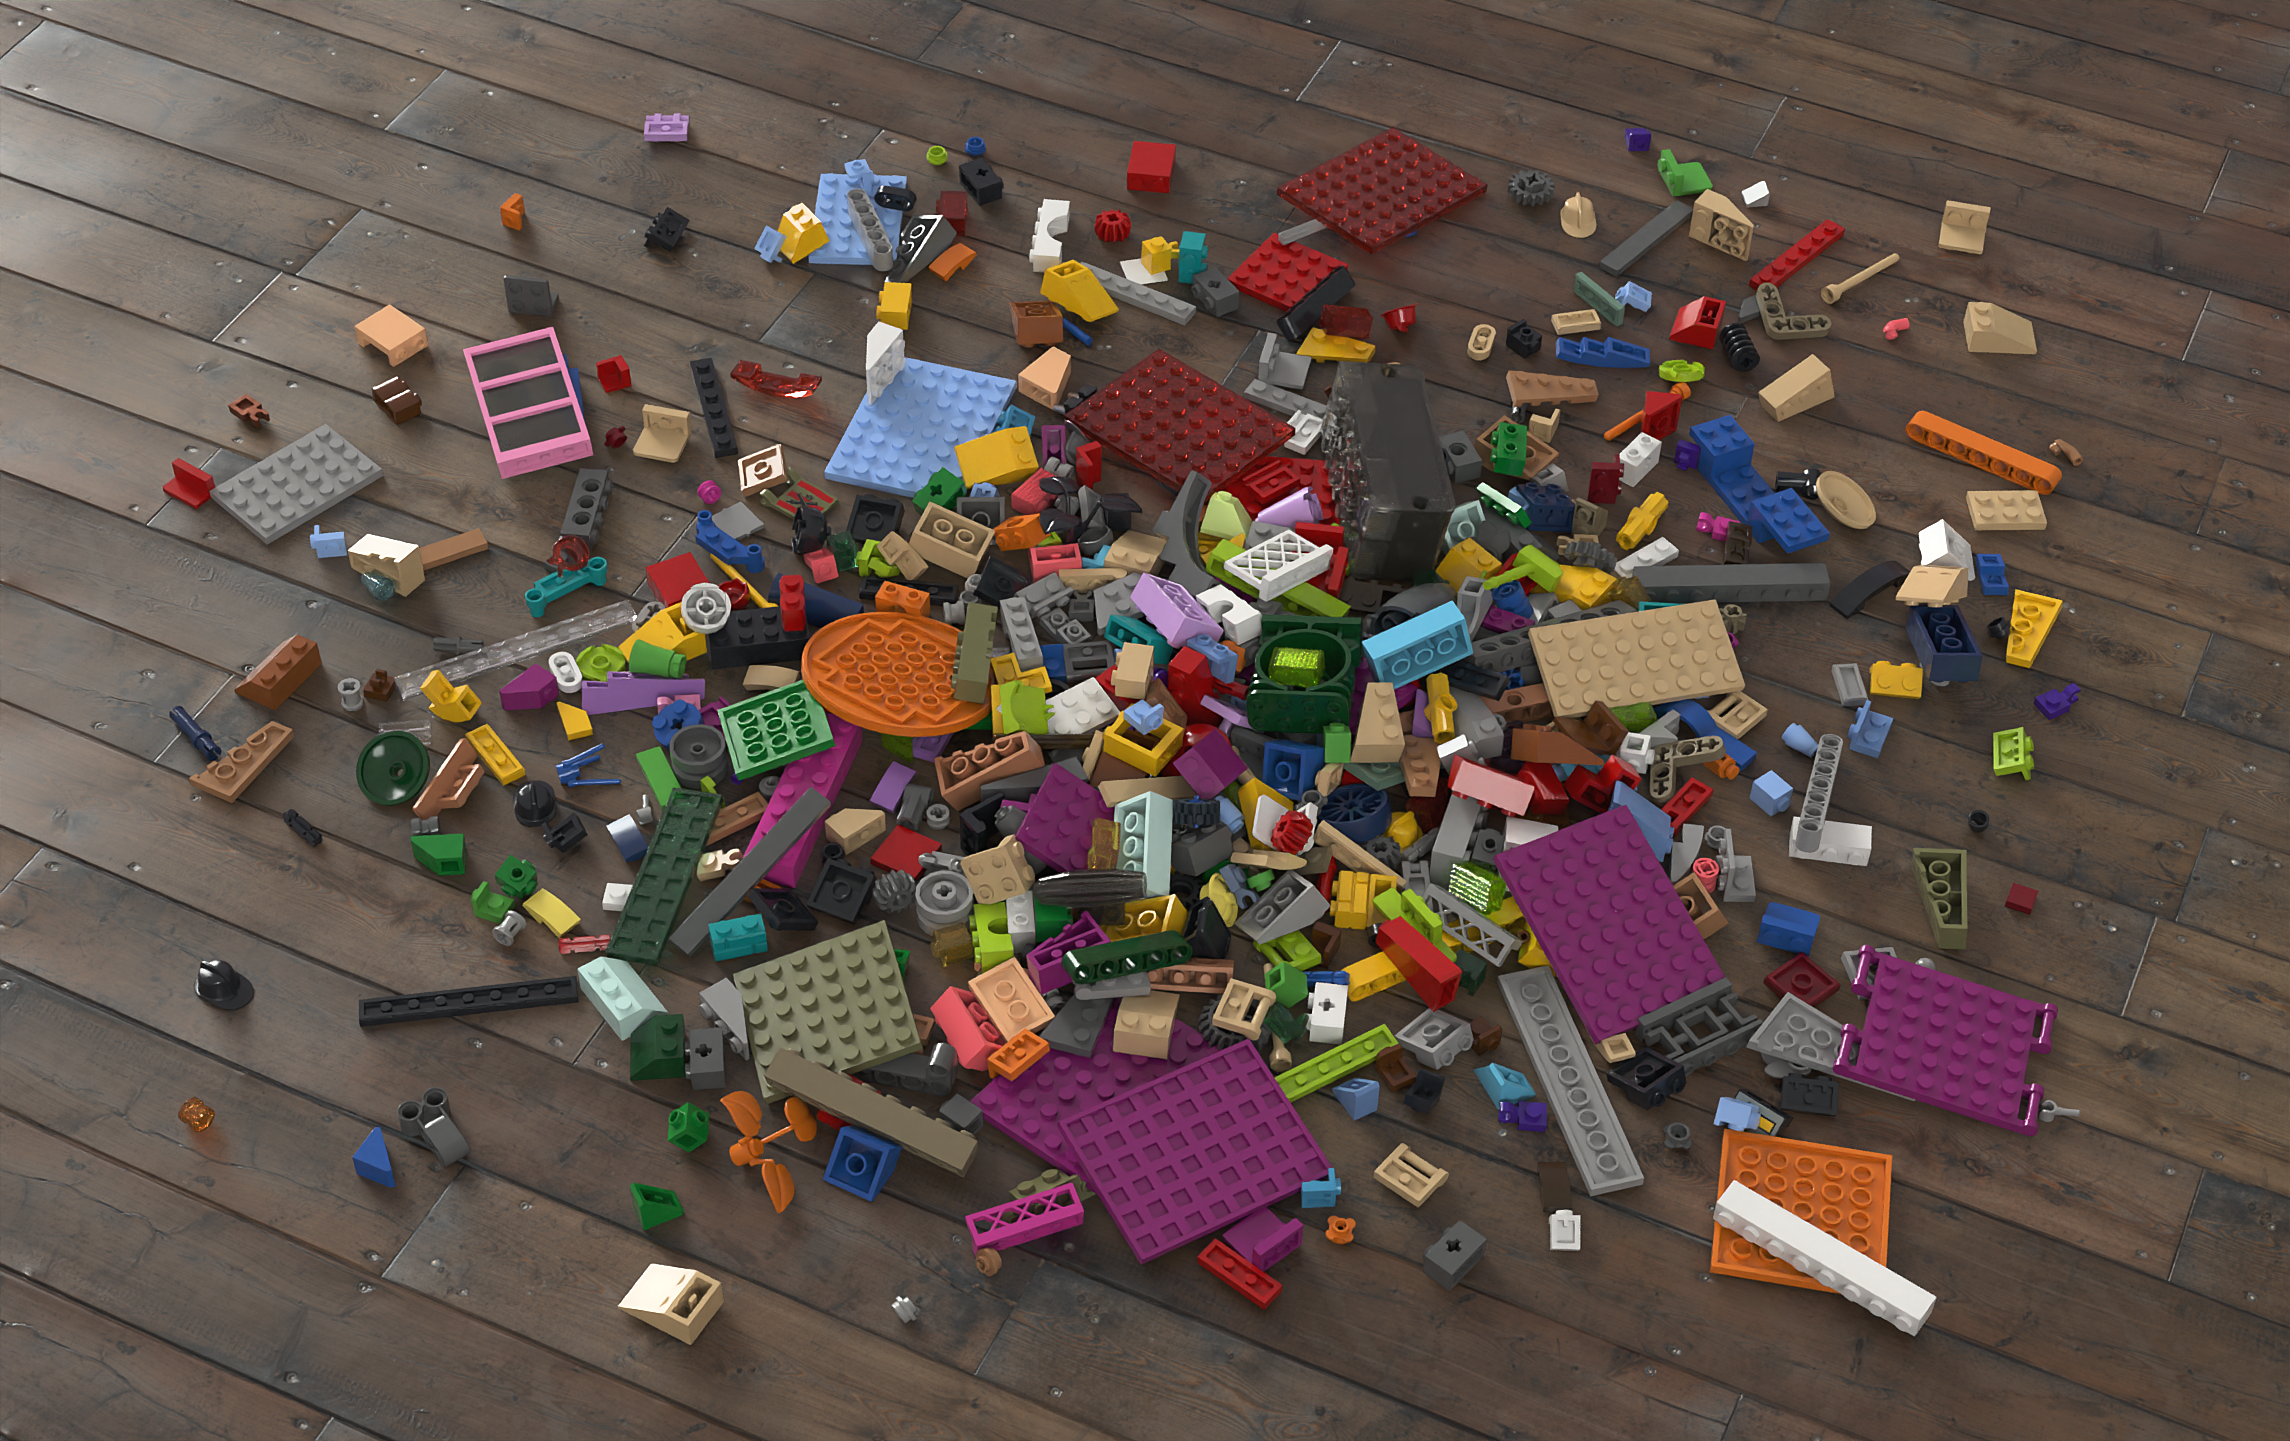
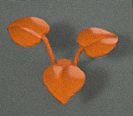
M745 1091L730 1093L720 1101L729 1110L738 1129L745 1135L743 1139L738 1140L737 1144L730 1147L731 1160L737 1166H743L747 1163L750 1166L763 1164V1180L777 1214L785 1210L793 1199L795 1186L791 1174L783 1164L776 1165L773 1159H759L764 1152L763 1145L793 1129L799 1141L808 1142L812 1140L817 1132L815 1117L804 1101L796 1096L791 1097L785 1103V1115L791 1125L762 1140L754 1139L752 1137L757 1135L761 1129L759 1121L762 1118V1111L757 1100Z

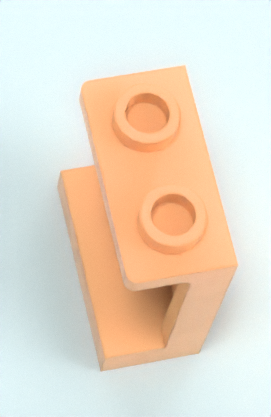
M390 304L354 326L358 344L365 347L371 343L388 355L389 363L393 367L428 345L425 328Z

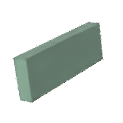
M1583 272L1575 274L1573 292L1616 327L1622 325L1625 307Z

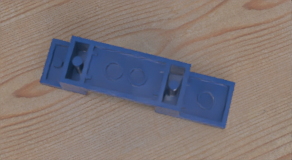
M1731 415L1690 427L1689 435L1701 448L1698 471L1742 524L1752 526V537L1757 543L1775 538L1788 554L1829 540L1830 533L1792 488L1774 493L1751 465L1755 443Z

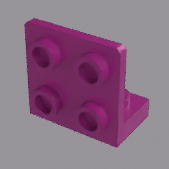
M1265 1206L1225 1232L1223 1240L1237 1254L1264 1272L1302 1245L1304 1225L1297 1218L1288 1224L1283 1223Z

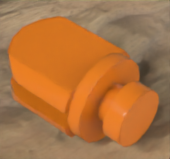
M1727 753L1719 760L1703 763L1719 777H1727L1730 780L1734 779L1740 770L1735 765L1736 761Z

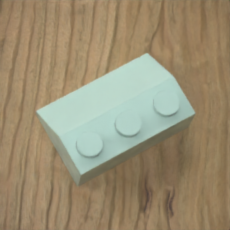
M599 957L578 968L581 990L622 1041L629 1038L631 1033L654 1016L669 1015L668 1011L627 961Z

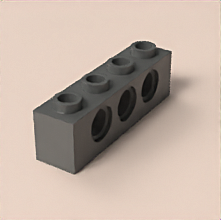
M580 468L560 534L578 543L581 552L592 553L594 543H598V528L603 526V511L607 510L608 494H612L613 481L609 480L608 470Z

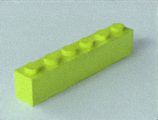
M1223 538L1210 553L1205 571L1259 599V589L1224 569L1225 561L1246 550ZM1252 557L1251 559H1261V558H1259V557ZM1237 565L1238 567L1248 568V566ZM1252 566L1255 569H1265V567ZM1269 568V570H1277V569H1279V568ZM1254 576L1259 580H1262V577ZM1303 582L1271 599L1282 603L1283 611L1301 616L1347 617L1351 607L1307 582Z

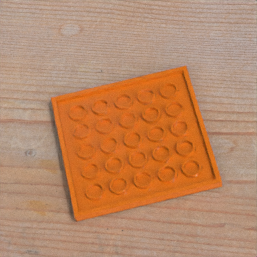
M1724 1128L1717 1201L1735 1180L1886 1267L1892 1155ZM1715 1220L1710 1273L1841 1294L1831 1287L1822 1285L1817 1279L1807 1273L1798 1271L1793 1265L1783 1259L1771 1255L1759 1245L1747 1241L1742 1235L1730 1228L1723 1227Z

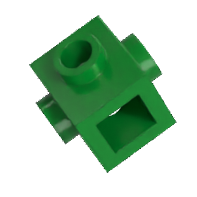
M510 854L495 873L496 883L501 886V890L509 897L514 898L516 896L523 900L526 894L531 895L538 885L536 868L527 860L521 862Z
M689 1102L670 1113L668 1119L667 1141L687 1152L702 1145L707 1141L710 1114Z

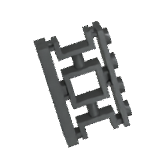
M1725 977L1638 1018L1639 1025L1636 1027L1635 1036L1640 1042L1645 1041L1648 1047L1660 1042L1669 1053L1666 1057L1683 1065L1685 1076H1688L1694 1070L1702 1066H1709L1717 1059L1725 1055L1730 1056L1738 1049L1746 1046L1763 1024V1021L1761 1019L1757 1020L1755 1014L1745 1019L1733 1008V1006H1736L1738 995L1736 992H1731L1732 983ZM1718 1007L1722 1015L1716 1017L1711 1009ZM1704 1021L1713 1034L1699 1040L1689 1027ZM1730 1023L1736 1031L1729 1033L1724 1025ZM1674 1027V1031L1678 1035L1672 1038L1667 1030ZM1684 1044L1691 1050V1052L1685 1055L1684 1051L1680 1048Z

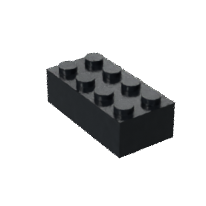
M780 606L730 611L729 619L723 628L709 634L712 669L802 660L804 647L810 639L807 616L806 627L803 631L786 632L782 627Z

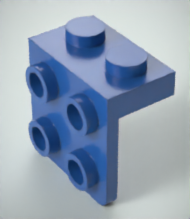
M1770 902L1766 914L1763 915L1757 943L1797 954L1803 952L1809 957L1820 916L1816 913Z

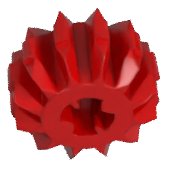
M1110 209V211L1103 210L1102 214L1097 215L1094 230L1099 240H1105V243L1111 241L1115 244L1116 241L1123 242L1124 238H1129L1131 221L1127 213H1121L1120 209L1117 211Z
M1289 810L1276 822L1270 841L1279 852L1296 855L1298 851L1303 850L1304 845L1308 843L1309 837L1312 836L1313 824L1305 814L1296 810Z

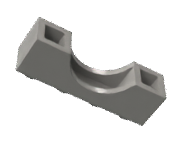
M1466 576L1458 591L1457 608L1466 620L1472 642L1493 602L1491 589L1485 590L1483 588V582L1486 579Z
M1024 597L1000 600L1001 625L1005 638H1010L1012 651L1015 653L1020 671L1025 672L1043 667V655Z

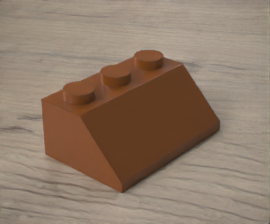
M298 634L285 640L234 689L235 693L272 710H276L322 664L317 643Z

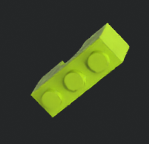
M1005 902L973 904L974 915H969V928L972 946L974 947L975 964L980 963L982 974L1014 957L1011 934H1008V917Z

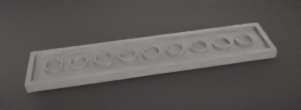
M1549 965L1498 976L1497 984L1589 1195L1595 1196L1643 1185L1644 1176Z

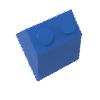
M1285 739L1265 742L1262 782L1289 799L1302 801V795L1306 791L1313 789L1316 775L1319 770L1323 769L1324 747Z
M856 1125L841 1127L823 1180L866 1200L874 1201L894 1172L902 1145Z

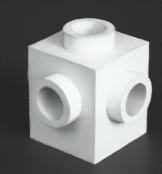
M1628 732L1617 751V757L1630 763L1637 773L1646 774L1648 764L1652 765L1654 761L1655 750L1651 749V736Z

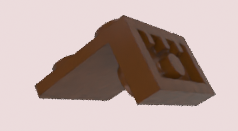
M1601 701L1594 702L1584 721L1555 717L1553 719L1554 724L1559 728V732L1597 755H1615L1629 732Z

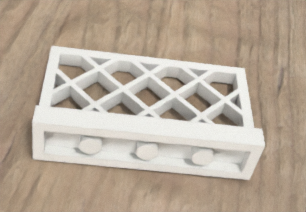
M1287 530L1225 561L1224 569L1259 589V598L1267 602L1330 569L1334 548L1327 544L1319 548L1294 532ZM1290 540L1293 543H1285L1284 541ZM1268 549H1278L1280 551H1268ZM1284 550L1297 551V553L1284 552ZM1252 557H1260V558H1264V560H1262V559H1251V558H1252ZM1268 558L1281 559V561L1268 560ZM1237 565L1248 566V568L1238 567ZM1252 566L1265 567V569H1255ZM1269 568H1279L1277 570H1269ZM1254 576L1262 577V580H1259Z

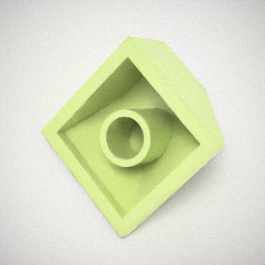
M1219 491L1218 493L1215 492L1210 498L1200 532L1229 540L1243 533L1247 540L1252 519L1238 498L1232 497L1231 493Z

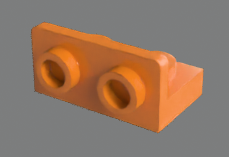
M1025 1028L987 1059L990 1078L994 1080L1000 1074L1013 1081L1050 1051L1049 1042Z

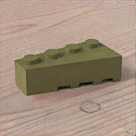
M968 602L964 631H959L950 687L955 689L954 699L984 704L998 610L996 606Z
M1913 848L1912 871L1938 948L1966 950L1968 929L1967 850Z

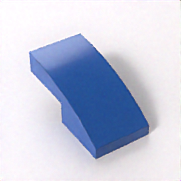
M1976 554L1977 572L1983 595H2008L2009 586L2004 576L2005 564L2001 555Z

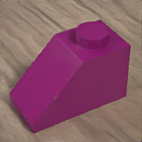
M1065 425L1041 426L1043 470L1051 457H1055L1060 460V463L1066 464Z
M533 664L499 691L502 708L504 710L542 708L559 695L557 677L538 664Z

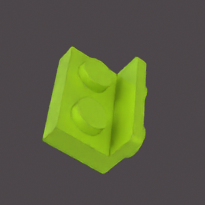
M2023 727L1993 733L1994 771L1996 776L2022 772L2025 780L2031 779L2034 761L2030 751H2034L2031 736L2027 737Z

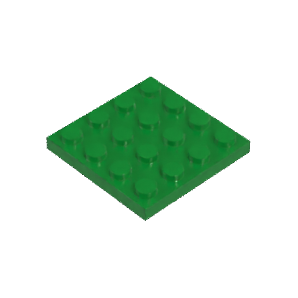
M803 680L717 710L739 781L836 746L824 708L811 695Z

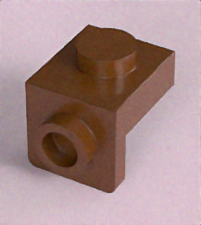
M1401 1044L1383 1048L1377 1053L1375 1070L1392 1093L1414 1084L1417 1077L1402 1057L1403 1047Z

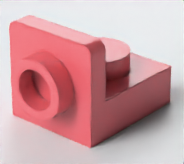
M826 547L803 554L804 561L812 569L814 581L817 584L838 577L834 555Z

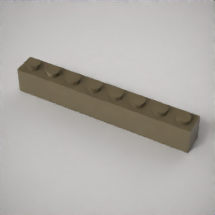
M779 1048L764 1075L768 1085L793 1097H799L802 1101L847 1123L859 1126L902 1145V1149L960 1177H965L979 1150L978 1141L975 1140L976 1137L965 1130L958 1132L950 1128L951 1125L940 1118H936V1120L928 1118L926 1113L917 1107L907 1108L901 1105L902 1102L892 1095L884 1097L876 1093L877 1090L869 1084L862 1083V1085L853 1082V1079L846 1073L838 1071L836 1074L827 1070L828 1066L818 1060H813V1062L803 1058L804 1055L793 1048H789V1050Z

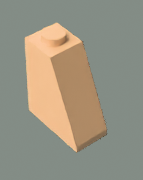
M1054 346L1018 374L1019 392L1054 411L1053 407L1059 404L1071 374V355Z

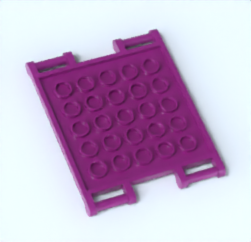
M1869 945L1861 946L1858 953L1860 958L1856 979L1851 984V991L1854 994L1869 998L1863 1031H1859L1852 1024L1842 1026L1840 1033L1842 1041L1838 1059L1833 1064V1071L1838 1075L2026 1136L2036 1135L2039 1126L2036 1122L2039 1103L2043 1099L2045 1089L2039 1084H2024L2029 1050L2041 1054L2051 1052L2052 1041L2050 1038L2053 1021L2057 1018L2058 1007L2051 1003L2043 1005L1876 952ZM1870 963L1877 965L1873 985H1869L1866 981ZM2035 1016L2043 1018L2039 1038L2032 1037ZM1852 1043L1859 1044L1855 1066L1850 1065L1849 1062ZM2021 1097L2029 1099L2025 1120L2018 1119Z

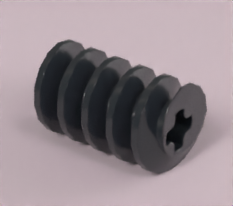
M1736 322L1724 327L1720 333L1719 340L1732 367L1740 372H1746L1755 368L1760 362V356L1745 326L1742 323Z

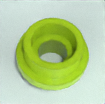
M933 146L928 150L926 157L929 163L941 165L947 161L948 154L943 147Z

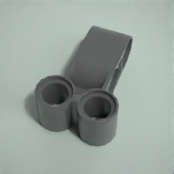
M432 1087L427 1089L423 1093L420 1103L408 1100L399 1105L397 1115L402 1133L409 1137L420 1135L443 1167L470 1154L464 1137L449 1118L450 1106L447 1093L443 1088Z

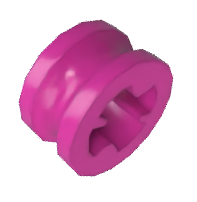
M712 480L703 482L697 491L698 496L706 504L715 503L722 493L721 489Z

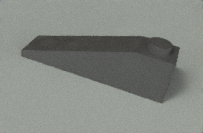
M1482 507L1485 520L1492 523L1498 532L1504 529H1508L1510 532L1511 541L1509 549L1502 554L1506 560L1527 545H1533L1554 561L1560 558L1556 550L1543 538L1518 524H1511L1504 515L1500 517L1492 508Z

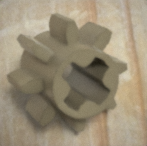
M1730 604L1725 606L1724 609L1719 608L1727 632L1735 634L1738 630H1744L1747 614L1742 613L1741 607Z

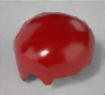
M735 578L733 581H726L718 585L719 589L724 593L726 592L729 596L731 603L730 611H739L746 608L750 602V590L746 582L743 583L738 578Z

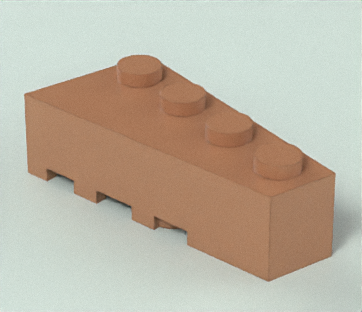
M1026 731L996 739L995 743L986 746L984 743L976 745L975 749L963 752L959 750L953 752L951 757L943 758L939 756L934 758L942 797L957 811L981 800L980 786L1045 766L1041 747Z

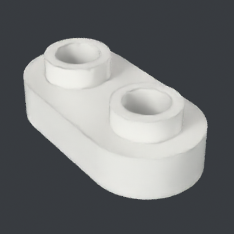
M567 652L553 654L549 658V667L551 674L557 677L558 688L565 693H573L581 689L582 674L573 656Z

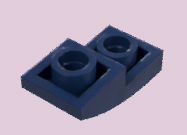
M630 814L606 825L626 863L639 860L644 854L650 852Z

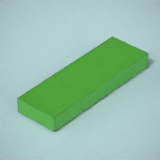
M661 747L637 753L636 759L662 812L687 804L686 797Z

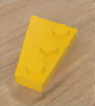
M1312 327L1296 354L1309 356L1311 359H1316L1318 363H1324L1325 360H1337L1339 364L1367 366L1375 353L1376 345Z

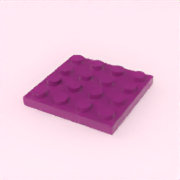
M1055 762L1015 835V839L1022 844L1026 851L1099 899L1105 893L1111 880L1115 807L1107 808L1099 791Z

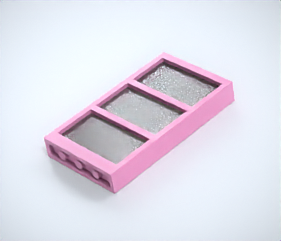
M553 327L463 349L501 479L594 455L590 437Z

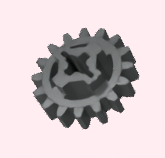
M1528 169L1527 173L1520 170L1519 175L1514 173L1513 178H1509L1508 193H1510V198H1516V203L1522 201L1524 206L1531 204L1534 207L1535 203L1543 205V201L1550 202V198L1554 196L1555 183L1552 182V177L1547 178V173L1539 174V170L1534 172Z
M1571 541V544L1568 543L1564 556L1568 558L1569 562H1574L1575 566L1598 568L1609 574L1611 571L1614 572L1617 563V557H1614L1613 553H1608L1607 549L1601 547V544L1596 542L1578 541L1576 543Z

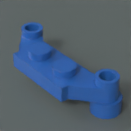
M702 510L698 512V522L696 523L697 535L695 536L698 545L728 566L732 563L745 564L746 570L750 573H759L764 570L765 560L759 545L752 544L745 547L715 526L710 511Z

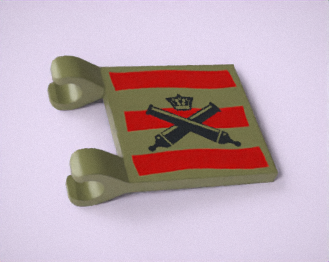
M792 468L786 469L788 481L784 482L791 487L779 498L768 489H764L760 493L762 497L760 504L762 506L772 507L793 520L796 510L800 505L816 508L825 515L838 503V498L801 478Z

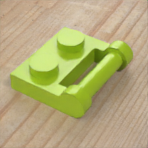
M1299 930L1262 944H1258L1255 940L1253 941V946L1257 951L1263 952L1275 967L1284 960L1273 947H1276L1288 960L1284 962L1301 972L1321 963V954Z

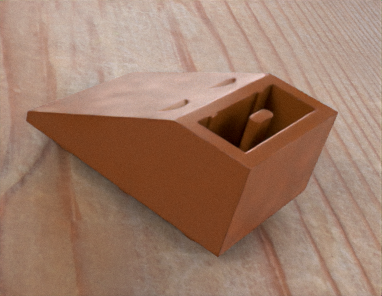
M1127 729L1121 736L1150 751L1162 740ZM1102 750L1089 785L1094 788V786L1098 787L1101 781L1147 778L1150 774Z

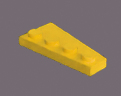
M2015 589L2006 663L2026 668L2031 667L2062 609V600Z

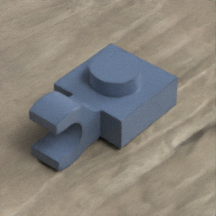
M1230 864L1219 870L1231 893L1235 894L1240 908L1245 909L1248 907L1245 902L1247 895L1252 898L1253 902L1259 901L1258 894L1254 890L1246 888L1248 887L1245 882L1247 878L1241 867H1237L1236 864Z

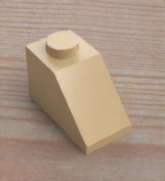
M845 808L839 813L833 814L825 821L826 838L831 843L841 845L847 855L886 831L885 813L882 810Z

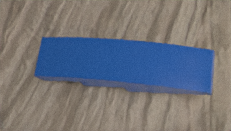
M1559 337L1556 342V358L1598 367L1642 368L1650 366V349L1608 337L1605 343L1583 337L1580 343Z

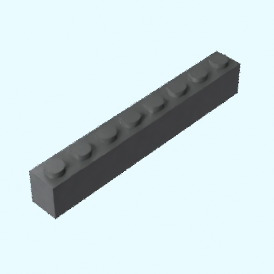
M1826 563L1634 566L1631 585L1635 604H1639V601L1696 603L1715 599L1716 602L1827 600L1830 580Z

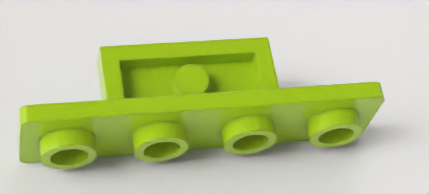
M1390 888L1373 898V904L1387 920L1392 921L1401 916L1452 962L1457 960V955L1442 940L1443 921L1441 917L1427 907L1426 902L1421 896H1417L1410 888L1402 892V895L1394 888Z

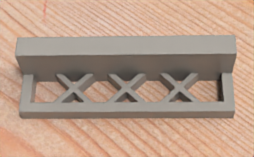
M1430 883L1422 898L1426 905L1431 897L1438 901L1440 912H1437V914L1441 916L1443 921L1442 929L1496 966L1501 967L1511 949L1518 951L1522 945V940L1442 887ZM1457 913L1461 926L1449 927L1446 915ZM1476 926L1480 929L1482 940L1472 942L1469 940L1467 928ZM1499 941L1505 945L1497 958L1490 954L1489 942Z

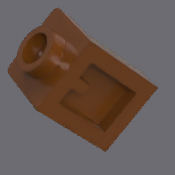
M1482 1016L1469 1022L1474 1039L1471 1048L1479 1056L1487 1051H1493L1499 1046L1502 1035V1027L1499 1024L1491 1027Z

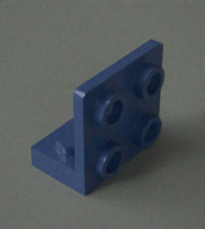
M1530 482L1526 483V485L1517 484L1516 490L1530 504L1527 516L1532 523L1526 528L1527 530L1571 532L1575 504L1563 492L1560 486L1556 484L1541 486Z

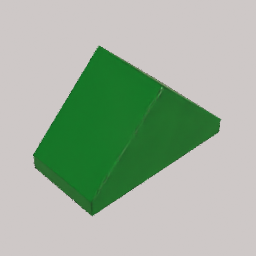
M634 1182L630 1185L633 1210L643 1230L684 1214L675 1191Z

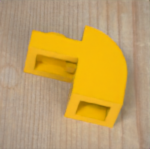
M439 670L432 671L420 687L422 692L432 702L429 709L438 717L452 722L471 720L482 704L468 685L454 688Z

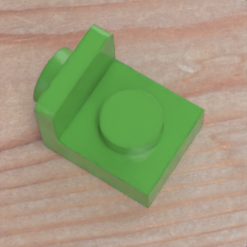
M485 881L471 895L474 916L501 924L505 919V914L508 911H512L515 907L514 899L490 892L489 883Z

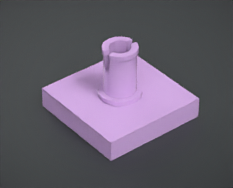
M1204 695L1200 704L1223 717L1219 729L1227 734L1229 740L1231 738V731L1236 725L1255 730L1248 723L1246 711L1229 702Z

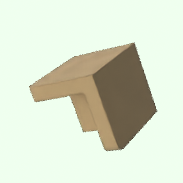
M1555 409L1551 419L1532 414L1528 432L1541 441L1550 443L1559 424L1560 410Z

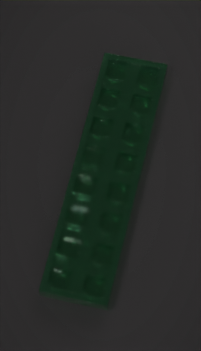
M673 787L605 951L607 958L658 966L724 802L722 795Z

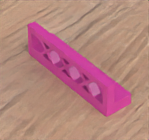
M1068 1183L965 1216V1221L973 1239L972 1250L976 1257L977 1251L982 1248H993L996 1251H1000L1083 1224L1084 1209L1073 1183ZM1069 1193L1073 1202L1072 1205L1066 1207L1054 1203L1057 1196ZM1034 1203L1047 1207L1044 1214L1034 1215L1028 1212V1209ZM1009 1211L1020 1215L1018 1221L1012 1224L1002 1221L1001 1218L1004 1213ZM981 1220L993 1223L990 1231L978 1234L974 1224Z

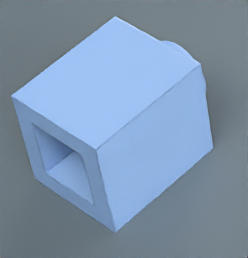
M1771 770L1753 781L1750 799L1768 815L1773 816L1779 811H1785L1790 806L1793 788Z

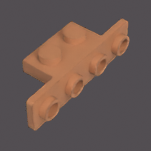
M466 738L459 740L414 805L413 811L422 820H426L430 816H437L441 809L463 806L467 801V797L473 788L478 785L480 778L485 771L480 764L472 765L477 758V753Z

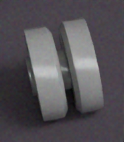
M941 870L928 874L918 883L915 893L916 919L919 927L926 934L936 938H952L961 935L969 929V915H974L973 889H971L965 876L954 871Z

